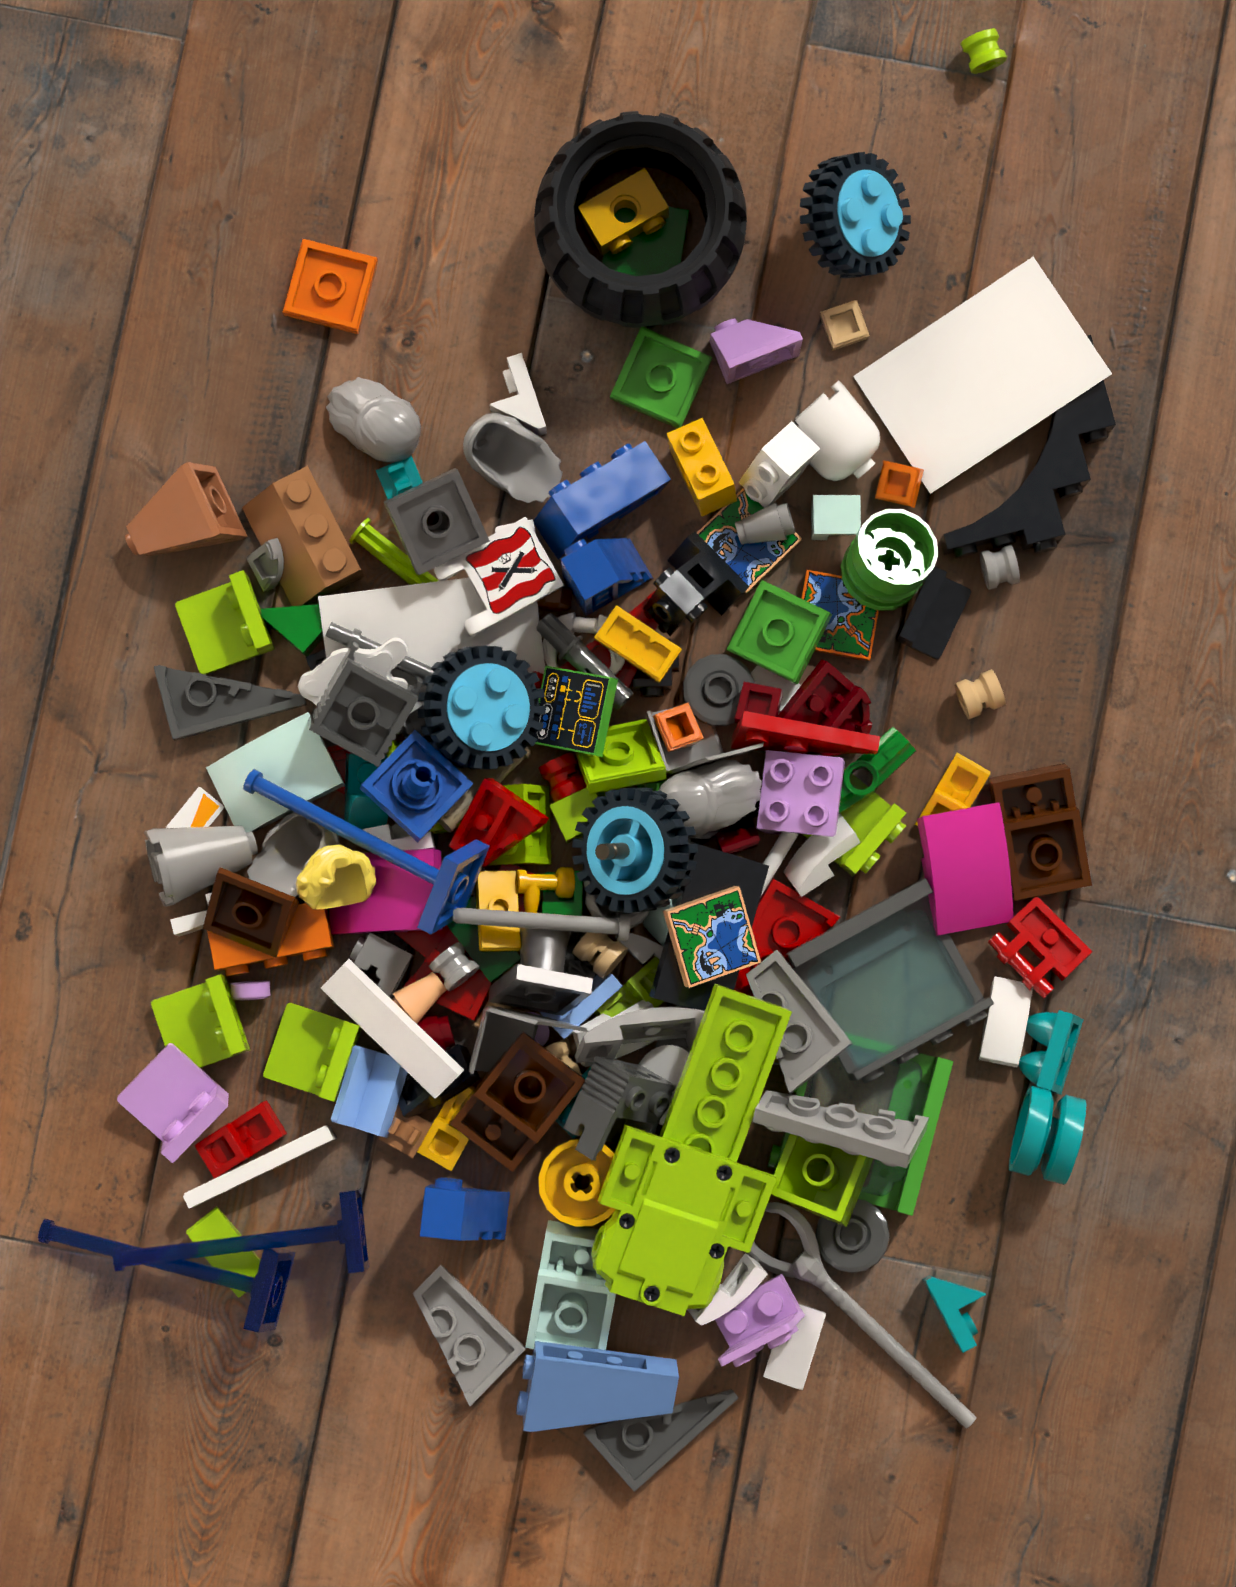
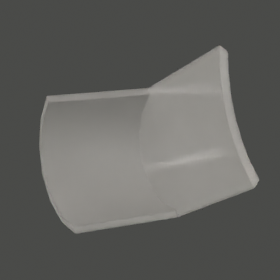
M666 710L657 712L647 711L659 752L666 767V773L670 775L684 772L693 767L714 763L717 760H727L761 748L764 744L760 743L724 753L716 727L696 719L704 739L693 746L668 752L653 718L655 714Z
M488 1006L483 1010L468 1071L474 1074V1071L488 1072L523 1031L535 1040L538 1025L588 1032L587 1028L537 1014Z

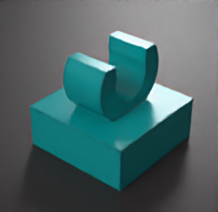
M412 455L403 461L394 462L376 470L387 499H391L423 483Z

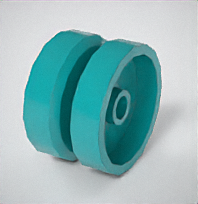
M1030 1086L1024 1097L1014 1131L1009 1158V1171L1029 1176L1036 1171L1042 1158L1041 1171L1044 1180L1064 1185L1071 1175L1080 1149L1086 1117V1100L1065 1095L1058 1101L1053 1113L1054 1100L1051 1091Z

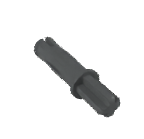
M554 614L546 615L538 623L537 631L560 653L559 659L561 661L566 659L579 672L618 679L582 642L583 637L581 635L576 637ZM619 679L613 707L616 710L626 704L634 694Z

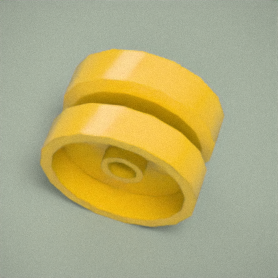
M580 1138L571 1139L556 1146L544 1160L538 1176L539 1194L546 1209L559 1221L575 1227L594 1226L608 1219L616 1210L598 1202L599 1194L615 1152L604 1144L602 1150L596 1156V1161L591 1160L575 1150ZM579 1174L587 1175L590 1178L588 1188L579 1189L575 1185V1178Z

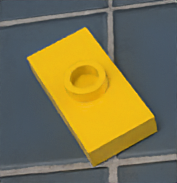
M617 605L594 637L596 641L658 683L661 682L682 651L680 647Z
M480 871L475 883L477 909L519 912L516 871ZM478 925L479 951H519L521 948L520 928Z

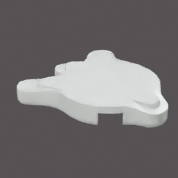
M392 638L378 648H359L354 652L355 662L406 690L408 689V683L405 679L393 677L391 671L405 658L407 653L406 643L402 639ZM341 648L331 652V655L320 665L318 664L314 670L306 672L300 677L298 689L304 698L312 701L316 706L318 702H321V696L328 689L330 680L349 648Z

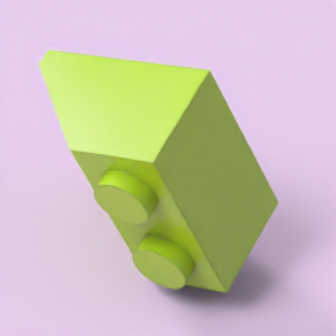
M790 1134L774 1173L777 1179L771 1195L807 1212L847 1227L873 1158L863 1155H851L845 1153L840 1148L824 1143H811L803 1137Z

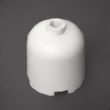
M838 380L831 386L835 392L834 395L828 398L823 393L800 413L795 421L799 425L798 428L820 448L809 464L821 476L828 480L838 481L854 474L859 479L875 464L871 457L879 447L880 432L871 418Z

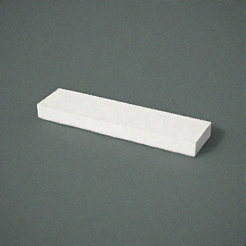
M350 959L321 987L341 1009L435 1099L464 1071L452 1057Z
M323 1126L184 1193L183 1198L189 1209L194 1208L337 1138L331 1126Z

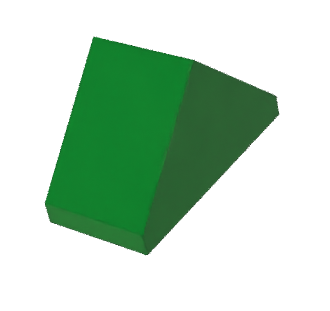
M319 605L261 609V617L305 657L309 656L323 640Z

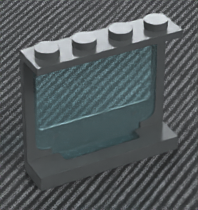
M926 878L913 883L783 955L852 1041L853 1044L837 1056L850 1081L861 1078L865 1084L885 1073L882 1067L885 1064L896 1059L899 1065L919 1054L916 1047L929 1040L932 1045L946 1040L954 1035L950 1028L963 1021L968 1027L988 1016L984 1009L994 1004L991 997H983L950 935L936 936L928 895L933 890Z

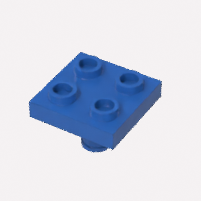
M414 730L361 784L359 789L418 843L472 787L473 783L421 734Z

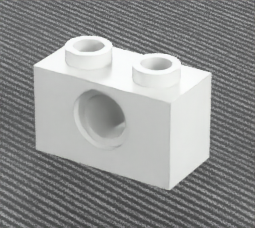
M791 421L760 450L739 483L744 487L746 494L752 500L759 502L766 508L773 504L798 480L820 448Z

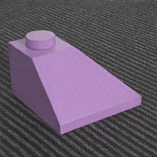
M736 319L724 321L714 327L716 332L710 334L711 347L727 384L799 356L803 341L801 333L798 331L748 319L738 323Z

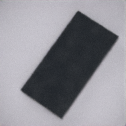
M698 844V853H690L689 860L697 861L696 868L685 873L692 879L688 886L680 887L683 893L677 898L675 906L732 886H739L752 928L769 865ZM668 931L649 997L686 1008L705 1011L714 985L718 984L734 990L739 970L690 988L685 987Z

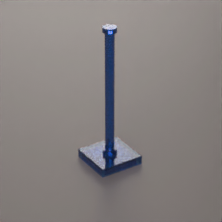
M361 1188L339 1192L342 1220H337V1225L124 1251L122 1247L113 1248L114 1269L116 1272L124 1271L126 1266L339 1240L340 1245L345 1244L348 1273L365 1272L370 1268Z
M49 1219L43 1220L38 1234V1241L48 1244L50 1241L248 1292L250 1293L251 1300L243 1329L257 1333L276 1330L296 1253L282 1248L263 1249L258 1273L254 1278L56 1226L54 1221Z

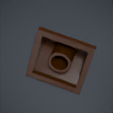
M220 867L215 878L203 929L270 956L277 957L300 900Z

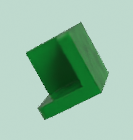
M575 871L574 873L575 888L571 899L559 898L554 890H543L542 913L582 916L583 881H579L576 874L580 871ZM546 872L545 874H555V872Z

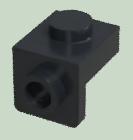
M679 656L660 683L652 678L632 679V691H640V697L643 698L663 697L664 690L672 689V672H679Z

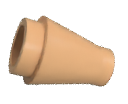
M432 971L426 977L392 993L394 997L391 1000L418 1024L447 989L440 978Z

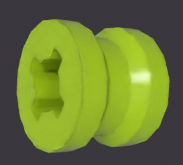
M992 28L977 32L961 42L960 45L963 52L967 53L970 57L969 68L972 74L989 71L1007 60L1005 51L1000 49L997 43L999 39L997 29Z

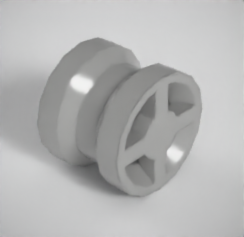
M1012 545L1004 546L1001 551L995 553L989 550L980 552L982 574L988 590L995 589L1000 583L1008 582L1011 585L1020 583L1018 562Z
M461 942L446 949L429 965L433 973H439L442 976L444 986L448 991H452L460 986L479 969V965L475 961L469 960L464 954L465 948Z

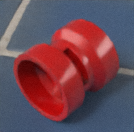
M574 752L559 756L538 768L542 778L549 781L551 785L550 795L554 803L587 787L583 776L577 770L578 761Z

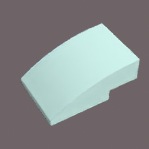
M309 712L269 731L206 767L234 826H243L246 833L255 832L294 813L257 792L250 794L243 790L244 782L253 769L263 773L264 779L310 803L345 786L322 737L309 730Z
M548 1220L525 1348L534 1349L535 1341L606 1350L616 1294L609 1292L605 1285L606 1280L597 1274L593 1268L591 1252L599 1229L584 1226L575 1227L567 1223Z

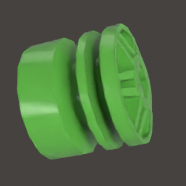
M885 509L875 513L862 525L855 539L845 551L841 563L842 581L849 594L861 605L874 610H894L902 607L912 599L934 569L938 557L937 539L929 525L913 513L903 509Z

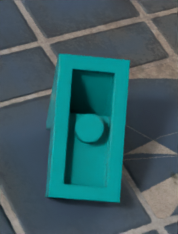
M346 753L344 820L360 829L386 825L388 815L359 789L361 784L378 767L353 753ZM385 754V758L381 760V764L387 759V754Z
M930 1275L923 1278L922 1280L958 1349L964 1353L977 1346L973 1336L978 1334V1330L968 1312L961 1315L958 1309L985 1296L986 1293Z

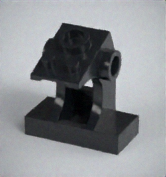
M694 531L667 560L676 571L674 572L669 567L654 581L653 585L657 589L644 606V614L648 619H653L659 625L658 629L662 633H667L671 636L686 619L692 624L707 610L708 606L704 603L705 601H708L722 616L737 602L749 586Z

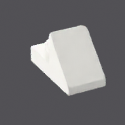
M522 353L507 357L509 369L502 371L509 393L517 391L518 395L491 403L489 405L490 411L516 418L523 427L539 436L547 434L546 424Z

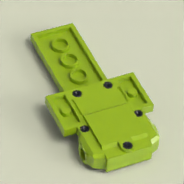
M715 984L660 1135L657 1136L628 1125L624 1126L598 1197L600 1204L616 1210L604 1226L602 1225L599 1228L591 1252L593 1268L597 1274L606 1280L605 1285L609 1292L685 1316L687 1309H703L711 1303L722 1279L724 1257L728 1247L750 1253L777 1178L773 1174L737 1163L789 1022L792 1013L789 1009Z

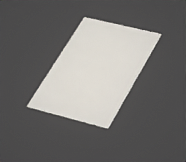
M1031 257L853 377L912 467L924 470L921 481L931 494L1112 375V373L1035 258Z
M470 578L318 596L326 658L331 655V652L346 648L345 645L325 637L331 622L351 631L356 628L362 631V636L382 645L392 638H400L406 643V656L430 667L436 662H443V656L450 652H457L460 648L486 645L503 647V651L511 650L518 654L517 660H525L530 665L527 669L529 673L536 671L544 674L545 662L542 637L537 631V626L540 622L537 601L496 623L482 633L471 637L465 628L466 620L487 609ZM394 668L391 671L393 677L405 679L408 687L409 685H414L417 681L416 677ZM423 684L419 692H425L427 686ZM417 700L411 712L424 705V701Z

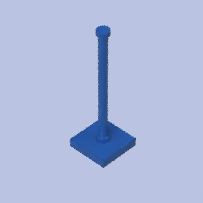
M253 769L248 774L243 785L244 791L250 794L257 792L433 884L417 928L433 934L453 921L454 909L458 907L466 908L489 850V845L475 839L444 857L440 869H437L264 779L263 773L256 769Z

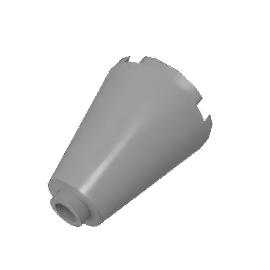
M243 826L153 828L144 832L148 840H145L154 882L162 883L164 892L158 894L165 907L174 905L214 884L220 867L235 873L252 864V855L258 854L253 832L246 833Z

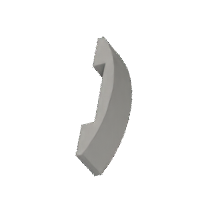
M660 1007L637 1010L616 1016L596 1026L583 1036L575 1054L576 1063L594 1061L596 1056L614 1059L621 1044L686 1038L688 1048L691 1050L705 1011L680 1007Z

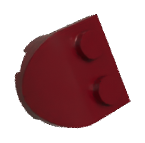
M821 659L778 714L780 718L869 734L872 728L869 709L871 701L866 692L861 687L854 685L828 661ZM817 752V753H819V754H821V755H824V756H835V755H840V754H850V753H825V752Z

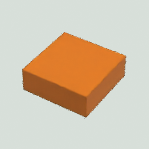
M884 460L875 499L915 508L924 470Z

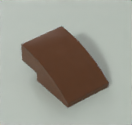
M1065 763L988 778L992 803L1000 802L1009 857L1013 899L1016 901L1092 886L1080 811L1076 807L1070 768Z
M523 1031L450 1118V1125L513 1172L534 1144L540 1141L585 1083V1078Z

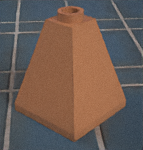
M187 462L177 469L126 526L129 533L125 535L130 550L135 555L145 556L239 541L248 537L216 467Z

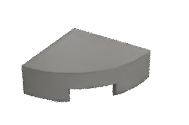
M275 538L268 540L246 557L263 592L274 589L283 574V551L279 539Z

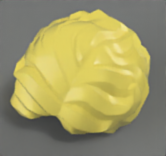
M342 845L325 846L318 849L310 857L307 865L298 875L296 881L297 893L299 898L304 900L312 909H328L364 902L371 896L376 884L375 867L372 866L369 858L364 853L352 851Z

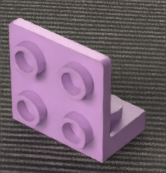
M766 750L757 829L764 833L778 835L781 832L834 837L837 831L845 765L844 759L840 757Z
M169 1043L118 1095L117 1101L162 1141L161 1154L171 1163H174L228 1107L229 1093L173 1043Z
M783 1274L762 1283L740 1304L715 1319L729 1345V1348L718 1358L721 1366L733 1362L734 1366L738 1367L756 1357V1353L764 1348L763 1345L766 1343L770 1349H773L791 1338L790 1335L798 1331L796 1325L805 1315Z

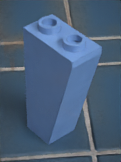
M535 1341L533 1355H525L522 1378L528 1379L526 1392L519 1391L516 1415L523 1416V1431L536 1432L673 1413L679 1380L677 1359Z

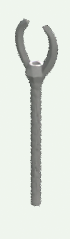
M778 1202L768 1203L765 1211L780 1214L790 1221L800 1236L804 1251L792 1263H788L771 1257L753 1242L750 1253L747 1254L758 1261L762 1268L772 1273L797 1278L821 1289L864 1332H867V1335L876 1341L891 1358H894L909 1375H912V1378L921 1384L936 1401H939L966 1429L970 1427L977 1417L831 1279L824 1269L815 1233L806 1218L798 1210L787 1204Z

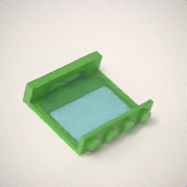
M845 1033L853 1043L849 1049L859 1065H863L896 1047ZM922 1053L899 1065L896 1059L882 1066L885 1071L884 1074L864 1084L861 1078L850 1081L838 1057H836L794 1091V1095L818 1099L822 1107H829L840 1102L855 1105V1110L858 1113L878 1116L879 1109L896 1112L895 1119L914 1122L915 1115L929 1117L926 1133L908 1167L887 1166L880 1162V1160L873 1159L858 1199L913 1216L953 1061ZM783 1133L780 1146L774 1144L772 1146L767 1168L774 1169L773 1175L790 1133Z

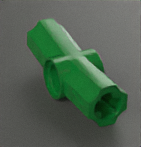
M893 726L880 738L877 754H863L844 770L839 814L862 799L873 795L878 787L916 752L910 742ZM863 769L870 772L873 777L870 787L859 790L852 786L850 777L856 770Z

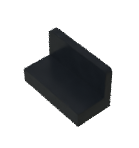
M934 566L917 596L897 641L938 660L942 656L971 595V590L946 578L947 572Z

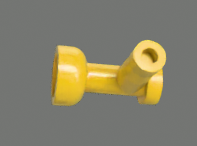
M560 867L556 870L555 874H527L526 870H516L517 892L524 894L525 912L537 913L540 890H554L559 898L571 899L573 897L575 875L572 867Z

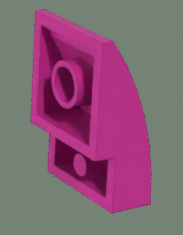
M1000 802L917 818L924 858H921L924 877L933 890L928 895L936 936L1008 923L1013 918V899L1009 857Z
M402 850L437 869L441 867L440 850ZM371 852L364 853L369 858L372 866L375 867L376 884L371 896L366 901L329 908L331 934L423 931L417 928L433 884Z

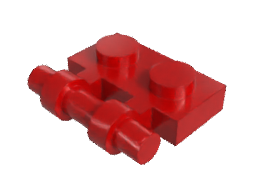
M1038 896L1034 897L1008 922L1007 926L1017 935L1011 942L1000 932L996 933L988 941L998 953L996 957L1004 965L1008 963L1023 978L1022 983L1030 991L1033 988L1043 999L1055 989L1044 978L1050 971L1063 981L1093 952ZM1025 945L1042 960L1035 968L1019 952Z

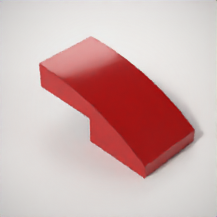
M266 1100L195 1144L194 1147L215 1179L279 1140L287 1132Z

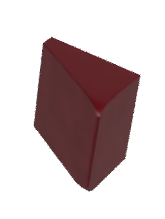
M751 820L740 828L729 825L715 835L719 850L732 855L756 847L760 842L759 835Z

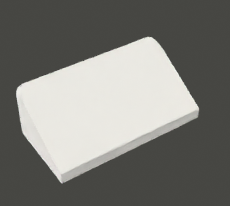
M799 1304L805 1316L796 1325L798 1331L790 1335L791 1338L788 1341L771 1349L763 1377L803 1390L826 1313Z

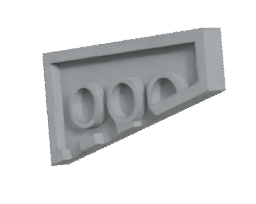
M766 1090L755 1108L753 1122L764 1125L771 1131H784L803 1137L811 1143H824L840 1148L845 1153L851 1155H863L877 1159L887 1166L907 1168L926 1133L929 1117L915 1115L914 1122L895 1119L896 1112L879 1109L878 1116L858 1113L855 1110V1105L839 1102V1104L829 1107H822L816 1098Z

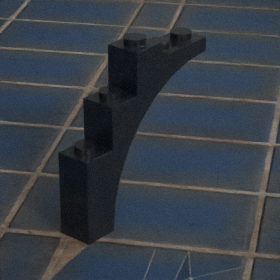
M1088 335V339L1094 346L1091 335ZM1104 380L1052 414L1046 443L1034 469L1022 486L1001 506L970 525L943 534L940 543L944 555L954 553L955 558L970 556L978 552L977 546L992 543L993 548L1004 547L1015 543V536L1020 537L1023 550L1034 548L1035 553H1042L1058 547L1057 541H1061L1066 534L1055 494L1059 493L1060 499L1081 494L1083 492L1082 487L1086 486L1091 480L1080 440L1084 439L1085 444H1091L1107 439V433L1111 432L1116 425Z

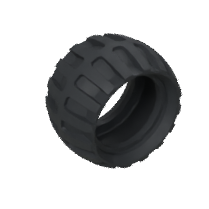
M638 111L620 113L618 117L606 121L599 119L589 124L575 138L566 142L559 149L542 178L538 190L534 225L536 242L542 262L555 285L567 299H570L585 313L601 321L606 320L622 325V327L641 328L652 325L664 326L680 321L685 316L702 309L719 293L730 279L740 259L745 242L747 214L745 197L737 173L728 157L719 150L707 134L699 128H691L681 123L677 117L660 113L659 116L641 115ZM632 166L659 168L684 182L698 199L706 222L701 241L685 261L661 274L632 276L609 269L588 252L576 230L578 206L582 204L588 190L607 174Z

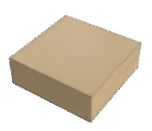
M857 300L820 312L819 315L832 351L869 339L870 335Z

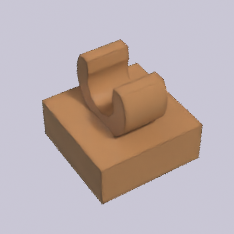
M398 1104L392 1124L388 1130V1137L380 1136L379 1140L414 1158L433 1123L419 1115L410 1118L404 1117Z

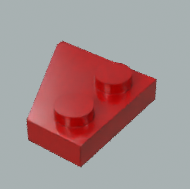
M484 778L449 847L456 851L475 839L489 845V850L482 867H486L545 825L549 817L493 778Z

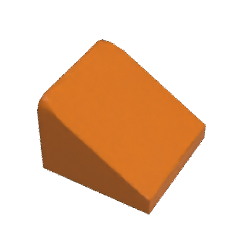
M689 702L653 716L668 752L693 746L704 739Z

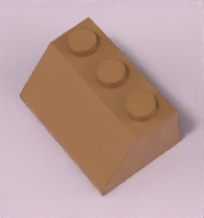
M308 466L272 483L242 507L261 546L268 540L279 539L284 557L283 574L279 582L292 606L309 605L317 601L318 596L329 595L364 577Z

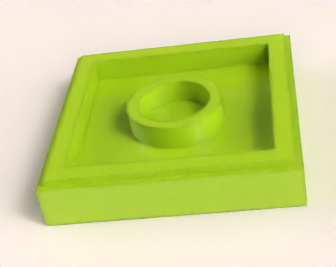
M647 719L609 726L602 757L574 752L589 794L667 779L666 767Z

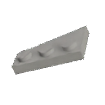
M778 950L774 951L746 974L755 998L792 1011L776 1054L788 1091L792 1094L853 1043Z
M442 1264L413 1292L434 1337L447 1359L452 1373L455 1375L463 1391L465 1399L469 1406H471L526 1350L525 1346Z

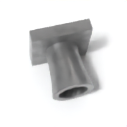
M456 468L384 501L412 566L418 575L490 542L460 473ZM435 512V521L432 524H427L428 516Z
M520 928V964H517L490 986L488 1002L563 1016L591 995L593 978L564 973L565 957L571 931Z

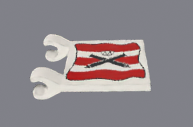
M526 517L489 536L490 542L434 568L435 575L439 581L448 580L465 569L487 610L471 617L465 622V628L471 637L482 633L496 623L564 586Z

